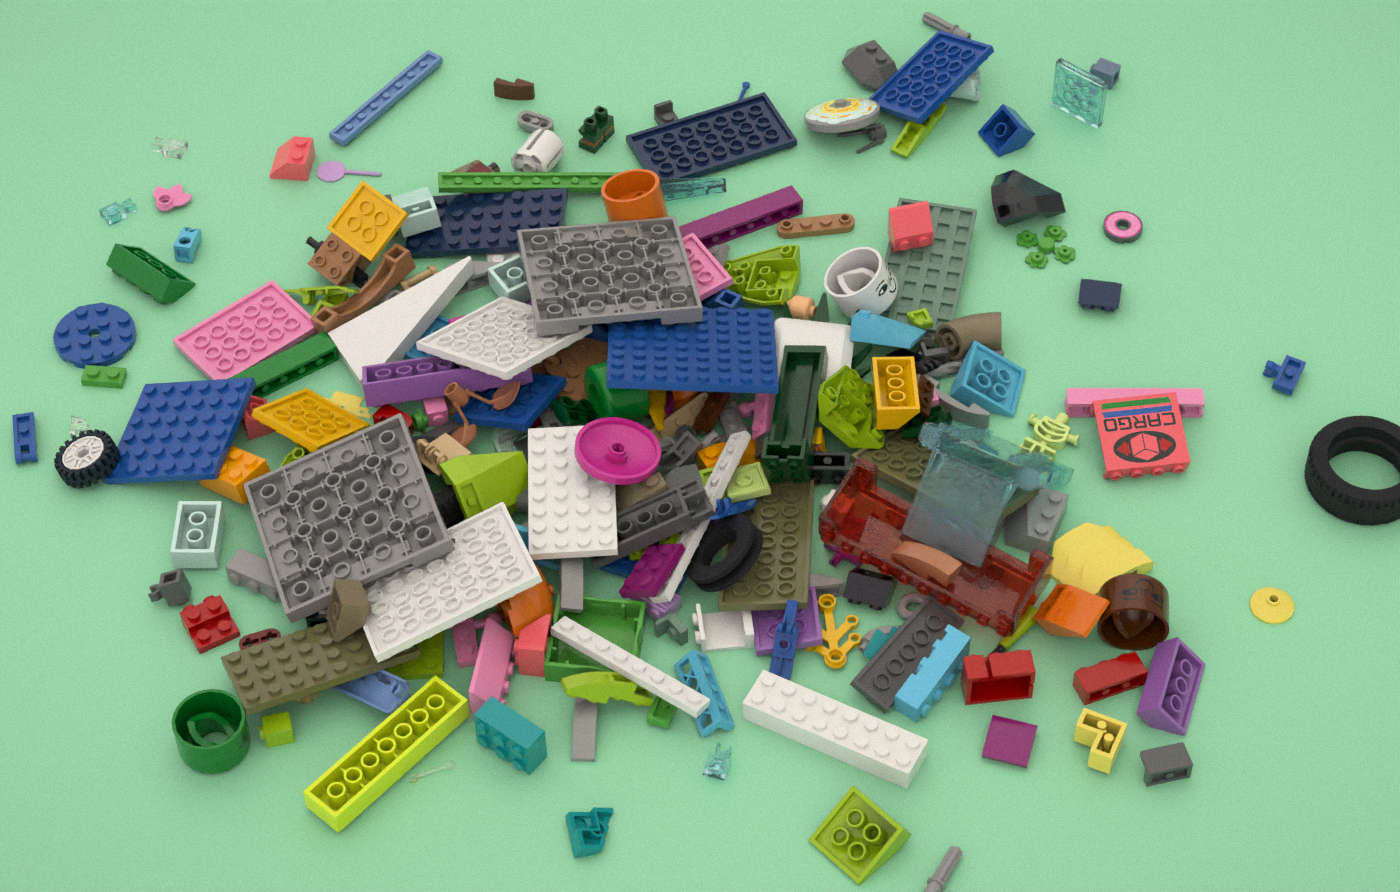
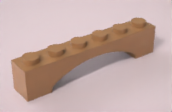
M397 243L394 244L382 255L383 259L368 282L359 290V294L355 293L336 306L329 308L323 306L310 319L316 334L318 335L325 331L328 335V332L365 313L415 269L410 251Z

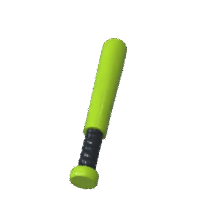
M1033 607L991 653L1006 652L1037 623L1033 617L1039 608Z

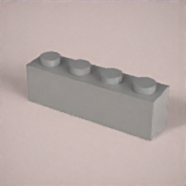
M240 548L225 566L228 580L235 585L248 588L253 593L258 592L272 601L281 602L268 560Z

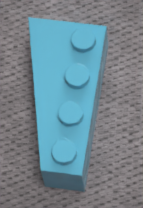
M950 624L944 629L945 637L942 641L937 639L932 645L933 649L929 658L923 657L920 661L916 675L912 673L895 695L894 709L914 722H917L922 716L925 717L930 711L931 705L942 698L944 690L948 686H953L957 676L962 672L963 657L969 656L971 637Z

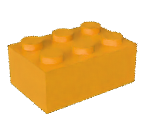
M231 445L217 479L199 481L202 487L245 505L248 502V498L243 484L271 471L265 459Z

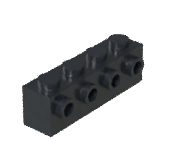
M815 451L811 480L814 479V484H848L849 452Z

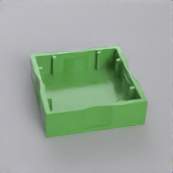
M558 593L553 616L554 624L566 616L640 659L647 618L646 601L615 598L598 599L583 595L582 613L559 611L560 593ZM550 636L544 661L545 681L560 682L562 678L586 672H615L555 636Z

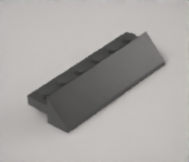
M695 477L616 513L618 555L590 557L595 570L709 519L710 516H714L713 506L700 477Z

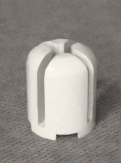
M538 129L532 132L511 159L514 171L551 172L564 155L563 142L558 135L550 130Z

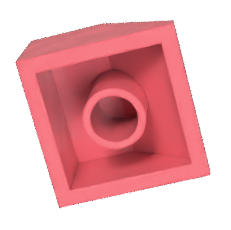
M294 136L280 146L276 152L269 175L270 178L308 181L316 155L313 138Z
M928 201L889 208L888 237L894 252L933 244V226Z
M546 614L521 629L519 639H515L513 650L516 652L515 665L519 667V675L545 677L544 661L548 641L551 636V615Z

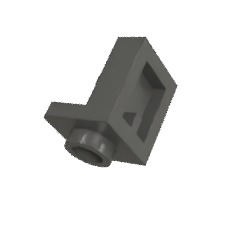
M671 100L654 105V119L658 125L678 119L673 111Z
M920 342L919 350L916 351L917 354L939 361L940 365L948 363L949 350L947 346L927 350L925 343Z

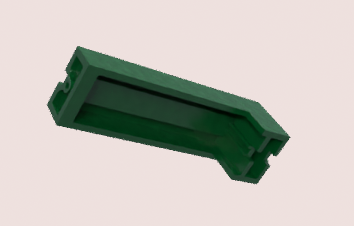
M784 345L779 376V390L776 395L770 438L764 436L761 454L768 482L779 484L785 483V480H791L795 484L810 483L819 427L818 393L820 385L826 380L829 360L826 346Z

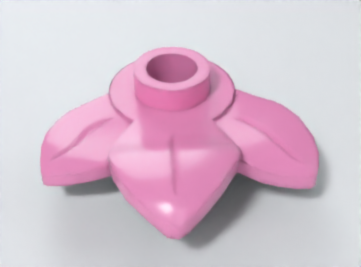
M180 184L167 190L157 186L153 192V197L156 199V207L160 211H169L174 207L183 206L192 198L191 194H183Z

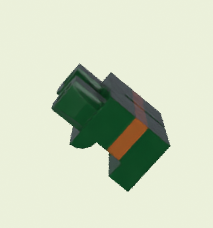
M597 106L594 109V114L591 117H587L583 121L584 124L578 130L583 136L579 140V147L593 154L615 133L613 116L609 115L607 109L601 106Z

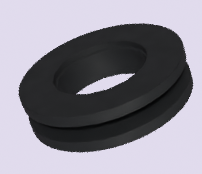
M740 513L714 520L704 532L699 546L696 548L691 562L685 570L686 575L705 592H717L732 586L746 575L758 559L763 545L761 531L747 516ZM736 540L733 549L725 558L716 564L710 565L713 557L724 545Z

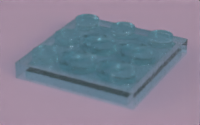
M1060 58L1056 61L1051 104L1098 129L1103 121L1108 82Z

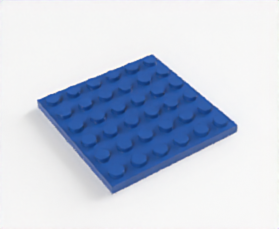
M254 378L145 384L117 448L120 456H118L119 462H116L117 467L112 469L113 472L110 475H105V483L127 484L217 479L255 388L256 381Z

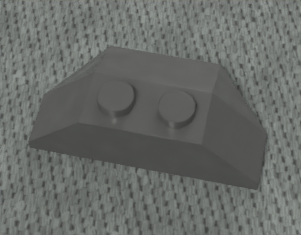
M875 40L848 49L842 60L845 68L862 86L877 91L898 71L895 62Z

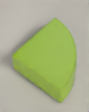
M926 308L907 313V319L913 325L921 328L933 327V321Z

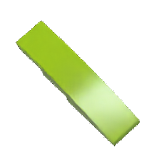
M942 103L922 124L908 121L890 150L908 158L937 125L947 110V105Z

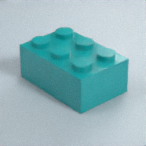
M491 696L474 714L478 743L482 747H488L494 751L500 759H506L512 763L517 770L524 771L530 775L547 758L545 731Z

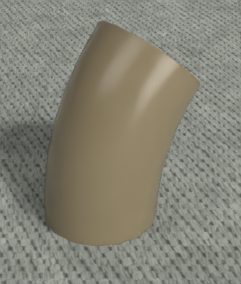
M1001 312L968 315L939 325L935 332L938 348L947 346L950 360H957L966 356L974 340L991 350H1001Z

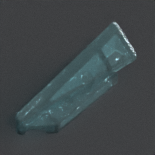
M659 178L665 201L727 192L725 178Z

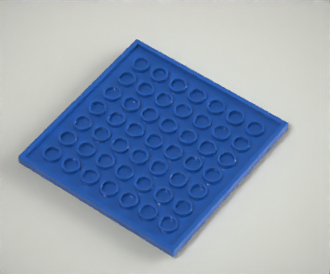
M702 306V321L693 323L661 325L660 318L610 323L606 388L778 394L779 383L773 311L765 308L748 310L747 308L728 309L726 307H718L715 309Z

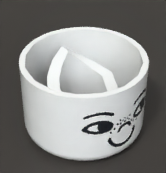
M857 247L843 253L829 266L824 277L825 289L842 313L849 319L852 318L858 309L871 311V314H882L893 303L898 291V282L895 275L879 252L870 247Z

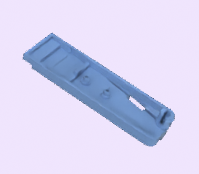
M385 670L331 687L388 715L397 710L402 705L404 699L407 701L411 697L408 693L410 684Z

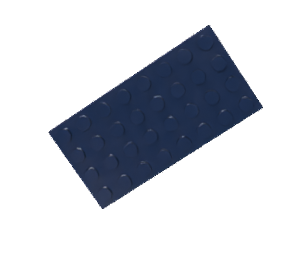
M765 92L626 135V142L643 169L653 171L658 175L662 189L797 146V139Z
M567 188L506 193L432 196L438 211L441 227L408 236L405 248L410 251L412 258L519 252L517 230L565 226L568 190Z

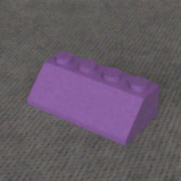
M1179 637L1157 643L1136 714L1151 728L1183 736L1187 731L1205 663Z

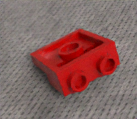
M213 595L208 596L203 600V603L196 606L192 604L187 605L179 613L182 624L199 654L240 637L239 629L230 616L229 609L221 595L216 597Z

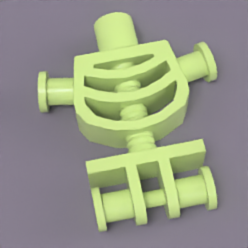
M1060 412L1055 419L1044 416L1041 420L1034 413L1027 421L1028 425H1034L1033 439L1025 437L1024 444H1020L1016 454L1026 456V459L1029 461L1034 458L1035 464H1043L1048 469L1056 458V450H1062L1067 442L1074 444L1076 447L1080 435L1070 434L1071 427L1066 425L1069 422V417L1065 413Z

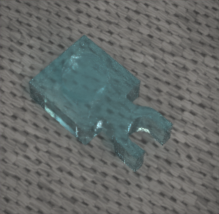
M128 198L122 204L114 202L100 209L99 212L106 223L112 226L126 219L127 213L137 211L135 203L132 204L131 198Z
M718 743L715 754L709 753L703 768V775L725 781L731 766L732 759H730L732 747L729 746L727 751H721V744Z

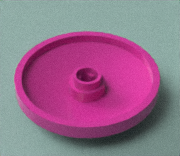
M607 417L591 421L581 428L576 436L574 454L580 467L592 477L606 483L628 485L644 481L655 473L661 458V447L656 436L645 426L629 419Z

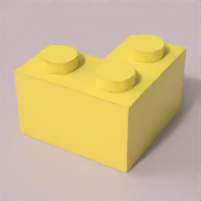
M1086 708L1083 709L1076 724L1073 741L1091 747L1088 767L1110 774L1125 740L1127 723Z

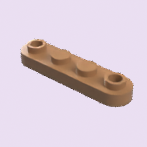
M846 213L785 219L778 222L777 235L783 239L848 233L854 229L855 219L852 215Z

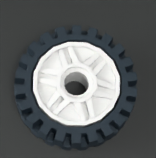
M95 429L94 432L87 430L86 434L80 432L78 437L76 435L71 437L72 441H65L66 446L59 448L60 452L56 453V458L54 459V466L62 480L72 488H83L84 485L91 487V483L98 484L99 479H106L105 475H110L113 472L112 469L117 467L116 462H119L118 456H120V453L108 433Z

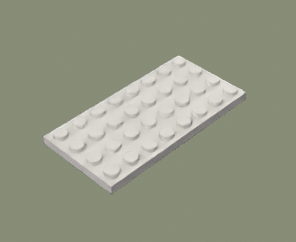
M584 426L528 429L529 554L532 560L618 555L615 484L606 483L592 477L580 467L575 458L574 445L576 436Z

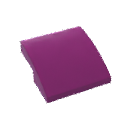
M993 715L982 757L1027 768L1038 726Z

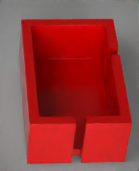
M1015 650L1004 653L994 652L988 654V657H984V655L963 657L960 684L965 705L1032 698L1036 670L1031 650Z

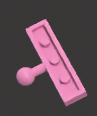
M755 393V401L751 403L745 401L738 406L743 418H749L754 413L752 424V440L754 441L764 432H771L775 394Z
M491 612L485 619L476 621L471 617L452 627L459 669L476 664L479 648L475 630L485 628L487 619H492L499 625H502L503 620L500 614Z

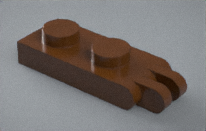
M711 392L692 425L696 434L707 435L711 432L730 398V392Z

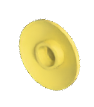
M1265 587L1257 590L1251 596L1250 610L1262 622L1281 624L1292 617L1294 602L1285 591L1274 587Z

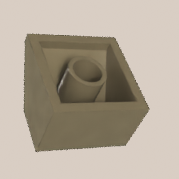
M334 579L326 618L334 642H340L364 626L367 616L371 614V603L368 602L366 589H363L362 583L359 580Z

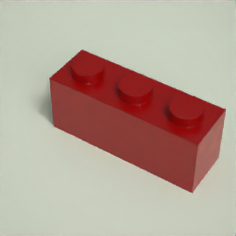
M1136 651L1128 654H1121L1117 658L1108 661L1103 660L1090 667L1080 668L1074 672L1072 685L1085 706L1145 685L1148 671Z

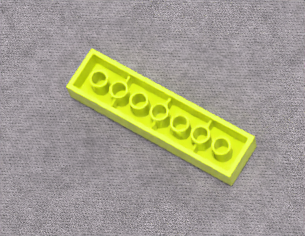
M435 675L303 791L306 807L339 833L470 716L468 699Z

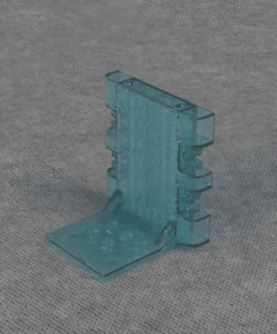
M952 421L951 424L940 422L939 425L923 423L919 433V441L922 446L933 452L901 533L979 568L983 566L1006 505L1018 487L1031 491L1064 486L1069 483L1073 475L1074 469L1051 460L1050 455L1040 451L1038 453L1032 452L992 435L993 431L981 427L980 429L961 421Z

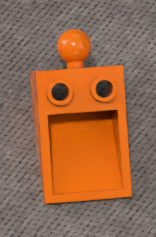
M1057 584L1047 599L1040 604L1039 610L1033 619L1050 635L1086 638L1110 604V601L1069 584Z

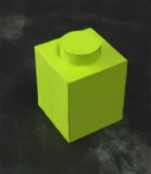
M289 711L262 716L263 726H259L261 740L266 739L268 748L295 742Z

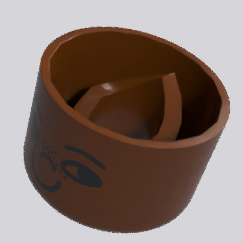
M1128 573L1115 576L1101 586L1098 596L1110 601L1097 624L1098 634L1104 642L1118 649L1140 651L1156 647L1157 643L1163 642L1168 637L1169 594L1167 588L1159 580L1145 574Z

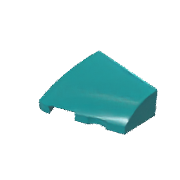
M593 807L590 812L567 813L565 818L574 858L587 857L602 851L605 843L604 837L609 829L608 823L613 814V808Z

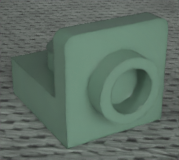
M673 612L659 617L654 623V634L657 638L668 633L669 637L673 641L676 640L680 646L688 642V628Z

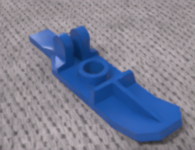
M730 497L725 498L724 501L723 499H717L718 511L709 518L710 520L720 519L753 509L757 501L755 499H748L732 504Z
M787 599L783 621L778 624L769 672L790 681L799 629L796 624L799 601ZM784 640L788 642V647L785 649L781 646Z

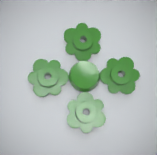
M1047 226L1046 231H1044L1045 237L1040 238L1039 241L1037 234L1031 233L1029 230H1024L1022 234H1017V245L1026 248L1037 245L1040 250L1038 252H1030L1029 256L1025 258V262L1030 264L1032 268H1044L1046 266L1048 257H1045L1044 252L1054 250L1055 259L1061 260L1062 263H1069L1070 260H1074L1076 257V251L1072 247L1062 245L1061 248H1055L1054 242H1061L1067 235V232L1062 230L1061 226Z

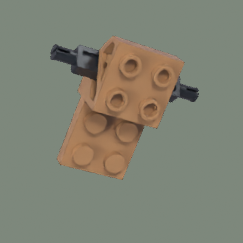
M331 232L325 241L317 242L311 236L307 238L306 244L315 249L314 256L308 262V265L333 284L345 287L350 283H354L359 288H362L368 282L369 275L365 273V270L372 262Z

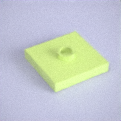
M760 462L736 467L732 479L725 489L727 497L731 498L732 503L771 494L769 483Z

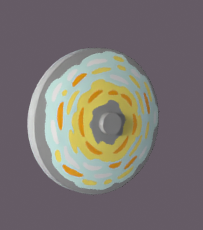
M840 98L826 101L811 107L805 112V126L810 130L823 133H837L860 129L879 119L881 115L880 105L876 101L866 98Z

